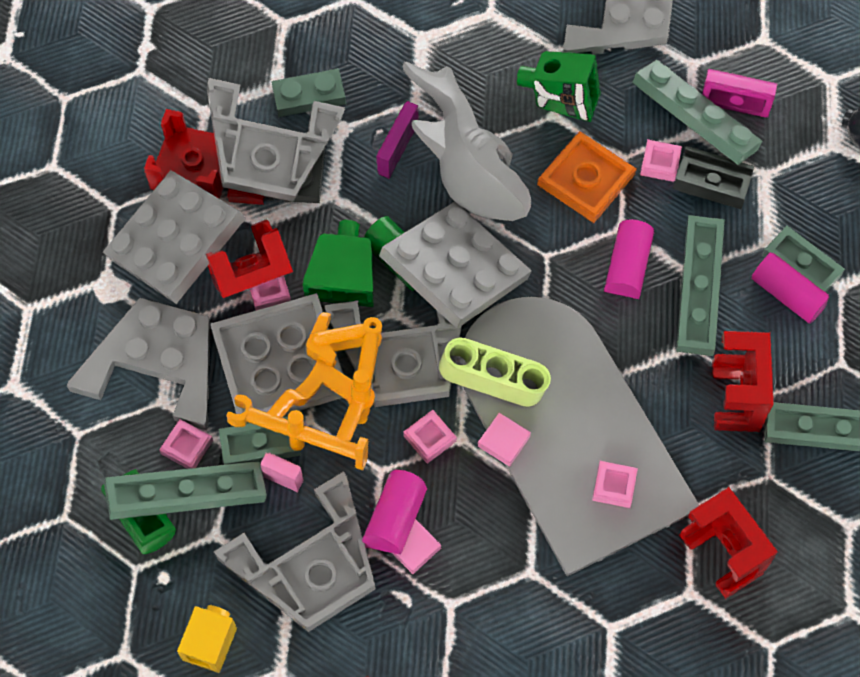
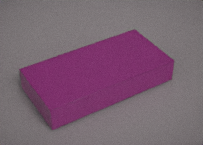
M407 101L400 110L376 155L377 172L379 175L390 179L414 133L412 122L413 120H418V105Z

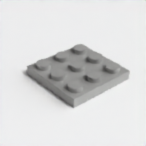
M170 170L102 253L111 261L177 304L209 265L206 254L220 251L246 218L239 210Z
M456 202L451 203L384 245L379 254L381 259L456 329L528 280L532 272L530 268Z
M317 293L210 324L236 414H242L245 411L244 408L235 405L234 398L236 395L247 396L252 401L253 408L268 412L287 389L295 390L308 377L316 361L307 355L306 343L318 316L323 313ZM336 354L335 360L337 363L334 368L343 373ZM322 384L316 394L305 405H293L285 415L294 410H304L343 397Z

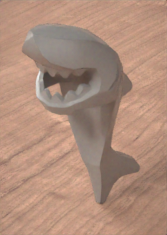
M405 61L403 63V71L414 83L433 97L443 111L442 121L413 120L412 128L426 146L439 158L441 179L450 198L462 208L485 218L515 221L526 217L531 208V196L528 188L517 173L509 168L513 154L505 142L498 136L478 127L473 110L460 90L452 69L444 67L437 72H432Z

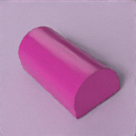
M708 68L702 95L721 108L768 118L774 101L777 83Z
M624 220L620 222L604 292L640 299L654 236L652 226L639 220Z
M771 252L760 263L751 277L755 283L809 324L825 309L829 299V295Z
M393 470L390 472L362 539L366 548L402 554L427 491V487L420 477L404 470Z

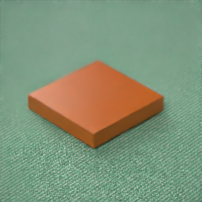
M579 131L538 178L537 185L595 223L635 176L637 168Z

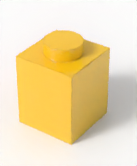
M208 605L207 609L194 607L177 650L182 661L220 673L237 630L234 620L229 618L230 613L213 605Z

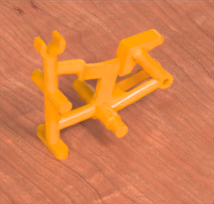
M323 312L318 316L306 343V353L316 361V364L304 382L295 390L287 389L268 412L253 408L252 401L247 396L236 395L234 398L235 405L244 408L245 411L242 414L228 411L226 415L227 422L234 427H244L249 422L289 436V444L294 451L302 450L306 442L355 460V468L364 470L368 459V439L360 437L357 444L350 441L357 425L367 422L370 408L374 404L375 394L371 385L378 347L382 342V323L378 318L370 317L361 324L327 330L331 314ZM362 347L358 370L355 371L353 380L334 368L337 363L335 352ZM322 384L346 399L349 404L336 436L304 426L303 414L298 410L291 411L288 414V420L283 417L293 405H305L316 394Z

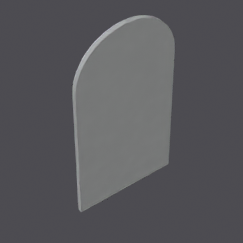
M522 297L498 303L483 313L473 323L465 336L466 339L536 361L544 365L550 373L551 381L546 392L537 404L529 407L521 406L464 386L463 388L486 430L498 413H501L531 432L529 440L511 466L506 465L567 577L664 528H669L672 524L688 517L690 511L700 506L597 332L580 313L555 300L540 297ZM460 357L459 365H466V361ZM491 367L486 368L487 372L493 377H502L499 370ZM523 380L524 385L529 389H538L533 381ZM600 461L638 468L630 508L592 501Z

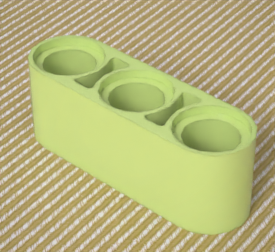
M466 338L451 340L439 361L440 374L449 382L526 407L533 406L541 400L551 381L550 373L544 365ZM450 356H460L466 361V365L455 364ZM491 367L499 370L502 377H493L487 372L486 368ZM523 380L533 381L538 389H529L524 385Z

